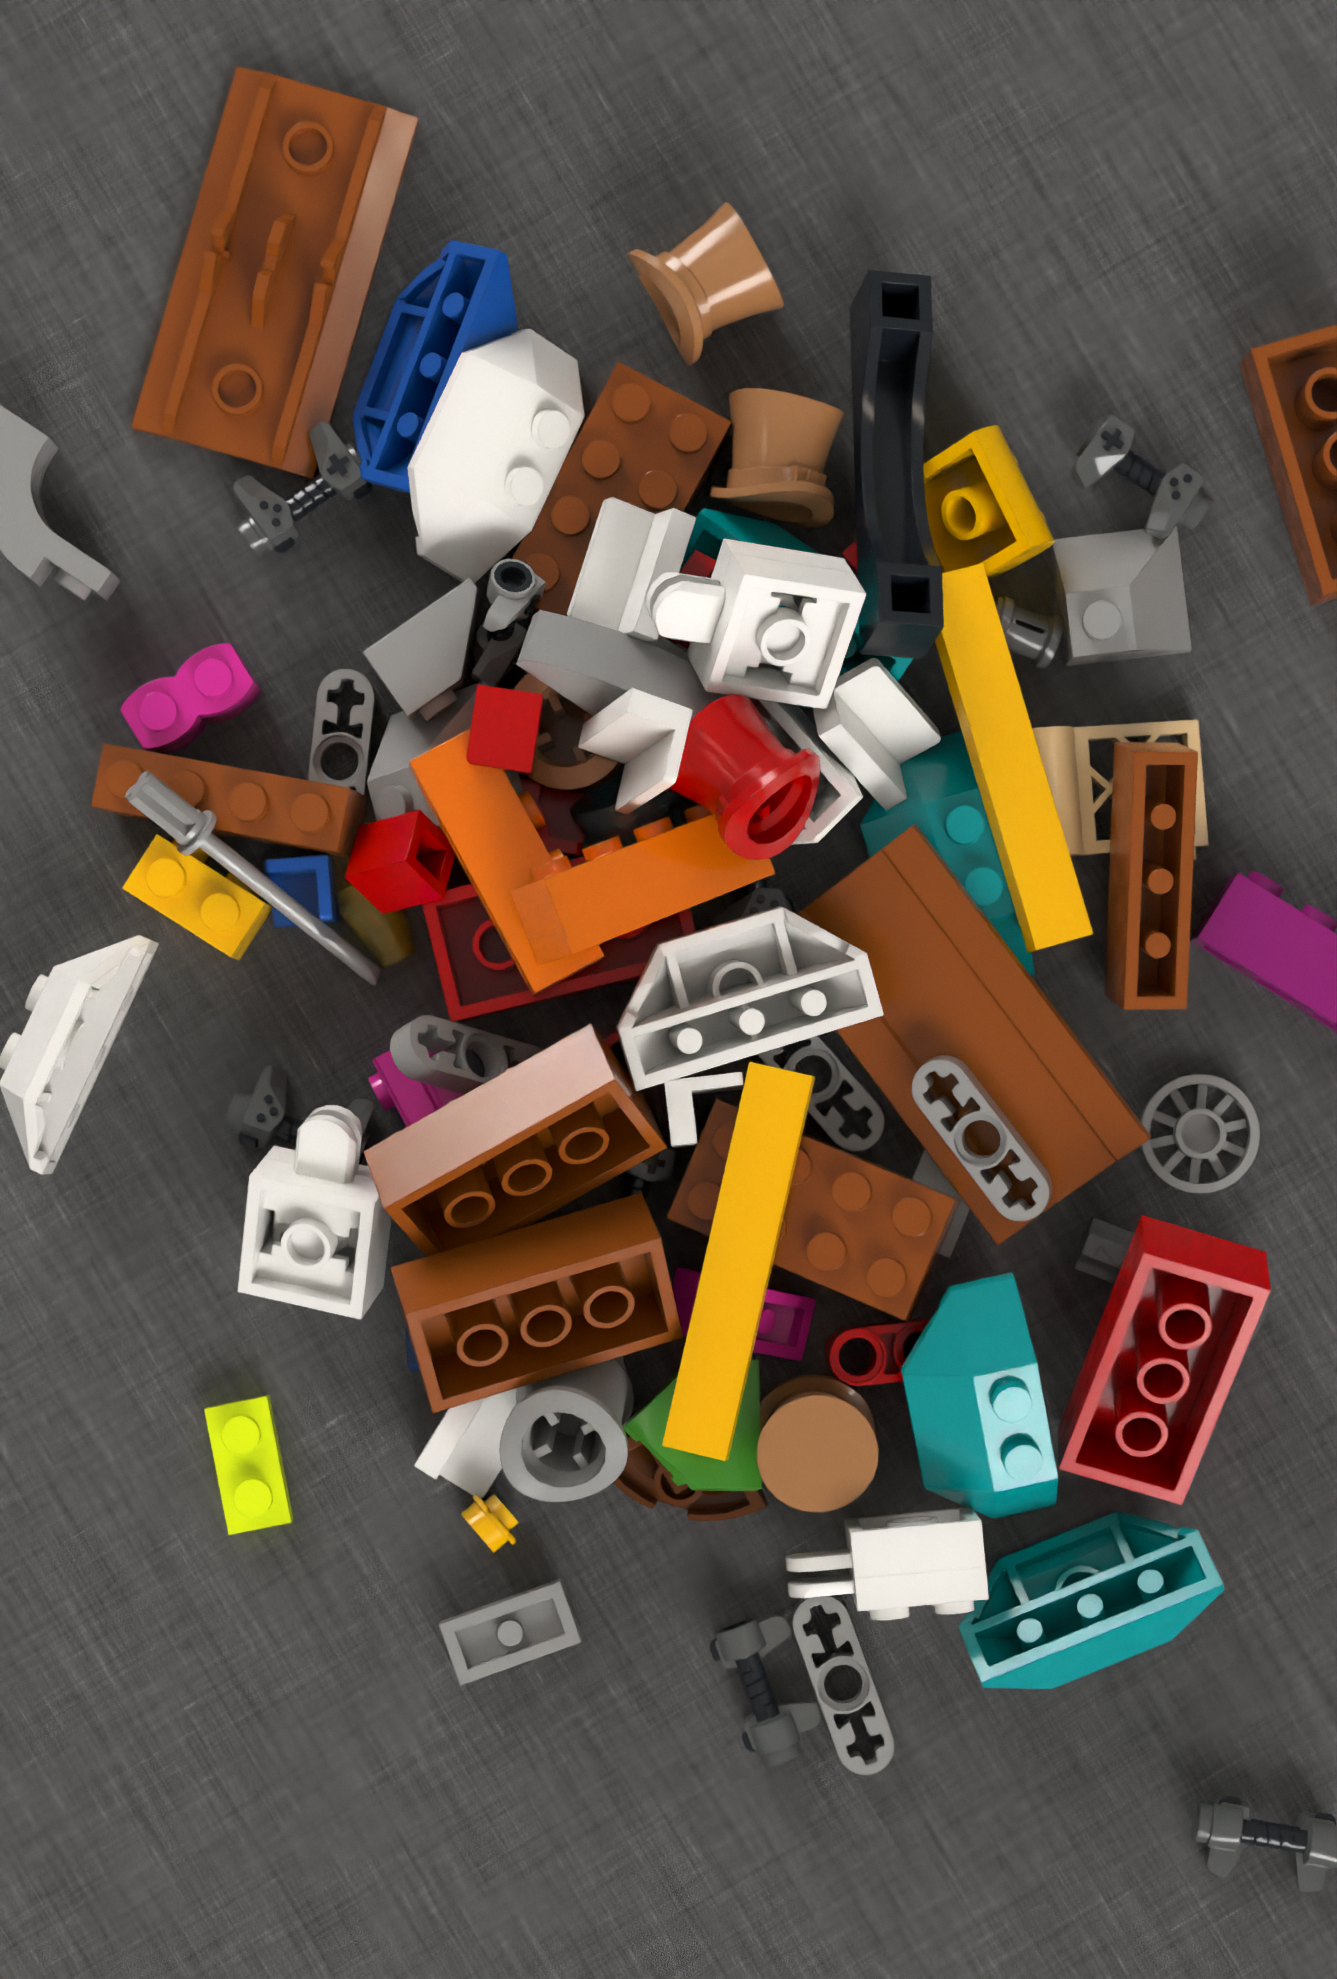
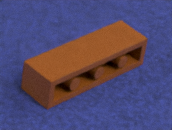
M1114 742L1105 996L1123 1010L1187 1009L1198 752L1179 743Z
M103 743L91 806L113 815L153 822L128 802V799L125 797L129 787L136 784L139 776L148 770L195 809L201 812L212 811L217 817L212 833L350 858L358 828L363 825L368 797L348 787Z

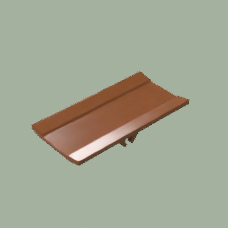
M236 67L131 425L132 430L177 440L268 466L311 481L315 478L318 463L309 432L319 422H326L331 425L418 127L419 119L417 117L383 105L270 73Z
M916 823L797 913L798 916L867 953L884 1015L837 1029L836 1031L997 1246L1035 1218L1028 1221H1014L999 1213L918 1107L912 1095V1082L916 1072L928 1060L940 1055H949L962 1060L1047 1169L1052 1179L1053 1192L1047 1206L1039 1215L1152 1137ZM936 1071L930 1072L934 1083L928 1089L929 1094L934 1099L945 1095L957 1109L953 1115L946 1117L953 1127L969 1110L980 1107L972 1097L964 1107L961 1106L952 1092L953 1088L958 1084L957 1078L952 1073L941 1077ZM978 1120L966 1127L965 1142L972 1152L978 1155H990L998 1150L1000 1134L993 1124ZM1010 1149L999 1164L985 1170L994 1178L1003 1169L1012 1182V1187L1007 1192L1008 1198L1013 1202L1023 1198L1031 1205L1035 1203L1031 1194L1037 1187V1184L1031 1177L1024 1181L1016 1178L1008 1166L1019 1157Z

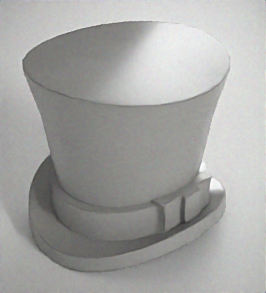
M614 1359L517 1388V1404L506 1420L499 1448L502 1469L513 1487L524 1495L536 1500L566 1502L593 1495L605 1489L620 1476L628 1458V1440L623 1426L630 1419L633 1412L634 1394L626 1371Z

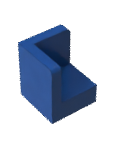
M320 855L264 860L265 874L270 876V880L318 917L320 921L325 924L339 923L335 862L330 856ZM272 906L274 928L298 927Z

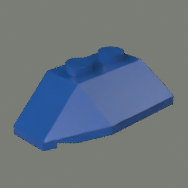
M451 240L441 250V258L426 267L396 298L352 414L356 446L362 461L359 467L363 480L410 494L407 467L461 353L519 331L508 258L502 251Z

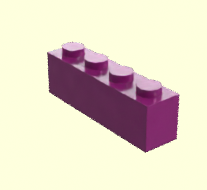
M1251 870L1247 877L1239 872L1229 876L1190 938V942L1337 1033V934L1334 932L1337 922L1324 912L1305 904L1303 909L1299 911L1280 899V896L1284 889L1256 871Z

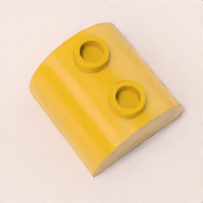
M992 425L973 431L923 464L929 530L935 553L942 566V573L983 563L989 581L1030 560L1055 543L1046 524L1045 517L1040 511L1018 466L1017 459L1011 452L999 425Z

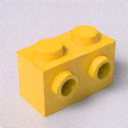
M156 834L122 889L229 957L240 961L272 911V906L261 900L256 892L231 872L225 877L206 865L205 862L209 855L201 848L185 856L177 851L178 842L173 840L171 843Z

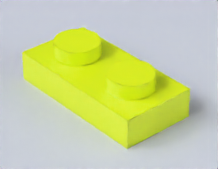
M270 1395L205 1408L204 1411L228 1535L292 1523L294 1518Z

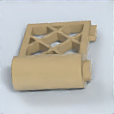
M1198 719L1085 727L1050 726L1032 728L1070 857L1110 854L1111 840L1096 839L1094 813L1108 797L1112 800L1113 778L1108 782L1090 766L1088 741L1111 740L1114 743L1129 742L1126 738L1146 737L1143 742H1155L1159 736L1182 735L1183 745L1198 752L1193 860L1197 859L1196 848L1209 846ZM1092 783L1101 790L1094 800Z

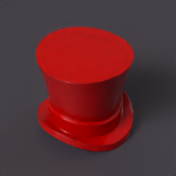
M731 694L711 702L690 721L677 780L669 788L714 813L721 839L735 854L753 860L767 859L787 849L804 828L817 793L820 776V758L809 748L803 749L796 754L791 749L784 748L770 730L752 700L744 695Z

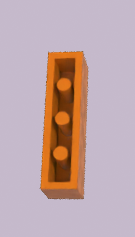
M470 729L410 760L409 770L530 993L534 996L596 963L604 957V954L598 944L573 955L538 966L510 891L534 882L530 872L531 868L558 859L564 855L559 848L550 853L547 851L537 832V829L546 825L528 791L517 795L506 775V772L509 770L472 765L467 761L466 756Z
M697 805L683 811L687 823L674 828L670 816L634 829L633 832L637 840L634 844L623 847L618 835L582 849L586 862L571 867L566 855L531 868L530 872L534 882L513 889L510 893L539 966L573 955L776 874L770 858L753 860L735 854L721 839L715 814L705 807Z

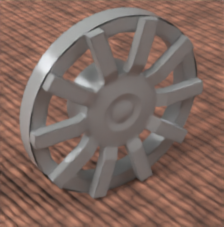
M1192 1074L1176 1078L1158 1089L1143 1109L1140 1122L1149 1134L1152 1119L1173 1128L1172 1135L1149 1139L1140 1147L1146 1163L1154 1174L1175 1189L1199 1194L1222 1190L1238 1181L1247 1172L1255 1159L1260 1140V1127L1256 1111L1247 1096L1238 1087L1223 1078L1207 1074ZM1197 1084L1195 1109H1189L1178 1088ZM1208 1086L1217 1087L1226 1093L1213 1110L1206 1109ZM1168 1095L1181 1114L1178 1119L1156 1110L1162 1100ZM1235 1100L1244 1113L1245 1118L1224 1123L1220 1116ZM1247 1128L1248 1139L1246 1149L1226 1141L1227 1132ZM1175 1144L1178 1150L1162 1166L1157 1160L1153 1148ZM1221 1149L1241 1158L1234 1170L1228 1174L1216 1155ZM1185 1156L1191 1158L1188 1182L1170 1174ZM1201 1159L1209 1161L1218 1180L1199 1183Z

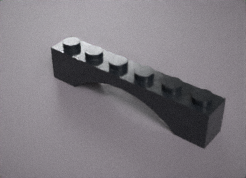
M868 270L850 306L857 576L859 583L866 592V597L859 614L860 654L923 659L944 627L942 566L935 553L929 530L923 472L925 396L933 336L931 276Z

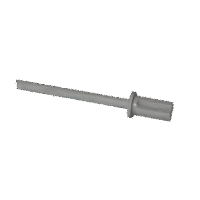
M148 770L139 776L136 784L129 787L125 795L128 802L170 834L178 842V852L186 856L201 848L364 980L376 986L381 968L214 835L212 830L216 824L217 817L212 811L201 812L195 809Z

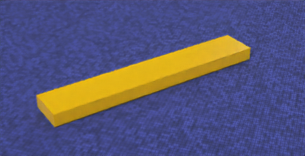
M981 563L942 573L944 627L936 638L935 644L1027 953L1092 935L1093 931L984 565Z
M749 1062L662 1446L722 1461L729 1459L815 1081L814 1076Z

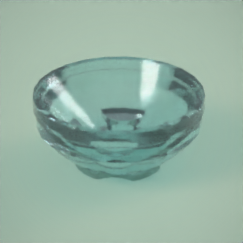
M621 774L583 795L571 806L569 811L581 833L601 841L619 835L621 843L625 847L637 842L633 832L634 829L670 816L672 821L671 813L676 808L681 795L668 788L628 815L615 810L623 775Z

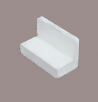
M614 497L605 499L595 524L567 616L620 631L647 643L658 640L659 633L646 606L647 592L652 583L663 573H679L696 517L675 508L654 514Z
M871 658L837 678L827 709L812 707L818 736L885 811L908 799L900 764L938 744L941 740L939 729L877 658Z
M631 688L583 724L578 748L625 764L615 805L616 811L628 815L674 785L679 772L692 709Z
M742 1072L675 1079L664 1083L672 1148L691 1147L698 1144L692 1095L742 1090L744 1086Z
M517 1388L449 1408L414 1466L434 1479L441 1475L471 1495H479L480 1498H483L502 1469L499 1453L500 1439L506 1420L517 1404Z

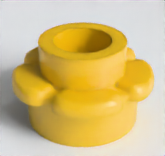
M495 1494L490 1496L485 1502L479 1495H474L472 1498L475 1502L461 1513L463 1518L493 1553L507 1541L514 1545L516 1539L509 1531L519 1522Z

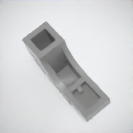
M0 405V551L19 571L39 587L43 585L53 568L56 567L59 570L53 580L85 601L92 591L105 601H108L121 580L112 571L58 536L50 527L43 511L41 500L43 477L50 461L59 448L47 435Z

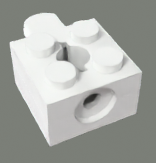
M723 539L711 578L676 572L663 573L652 583L648 590L646 606L658 633L662 637L690 642L687 656L707 692L727 695L740 694L748 698L827 709L863 606L866 592L844 558Z
M325 1105L316 1108L298 1128L296 1150L273 1146L249 1175L238 1292L361 1320L383 1289L392 1217L383 1208L369 1166L359 1164L362 1127L359 1118L350 1110L338 1105Z
M970 1508L844 1519L847 1549L796 1553L785 1557L786 1570L790 1572H813L849 1568V1574L810 1577L790 1581L788 1583L790 1597L809 1598L851 1594L857 1611L870 1612L871 1620L909 1617V1607L922 1605L935 1606L936 1614L967 1613L974 1611V1601L989 1599L982 1521L975 1511Z

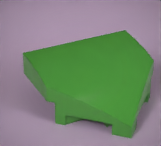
M751 1360L730 1455L727 1461L662 1446L679 1370L623 1426L624 1430L635 1442L641 1441L672 1474L670 1479L677 1486L687 1484L691 1490L754 1492L762 1489V1478L756 1461L757 1444L761 1434L759 1360Z

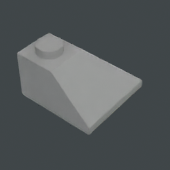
M1177 525L1163 539L1147 534L1144 529L1054 539L1055 543L1050 547L1058 614L1064 617L1061 639L1065 666L1192 651Z
M470 578L363 651L370 665L410 721L422 714L426 722H429L458 702V698L453 691L462 686L481 604L478 589Z
M493 680L477 683L478 685L495 687ZM477 684L455 691L454 694L458 698V702L429 722H426L422 714L410 721L403 711L390 716L367 779L377 821L420 809L443 832L409 770V761L471 728ZM509 770L506 772V775L517 795L523 793L519 773L518 771Z

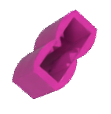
M221 643L206 647L192 655L180 667L175 677L158 678L139 687L126 699L120 711L143 749L168 755L190 745L200 736L208 723L223 722L244 712L255 702L262 690L239 652L230 643Z

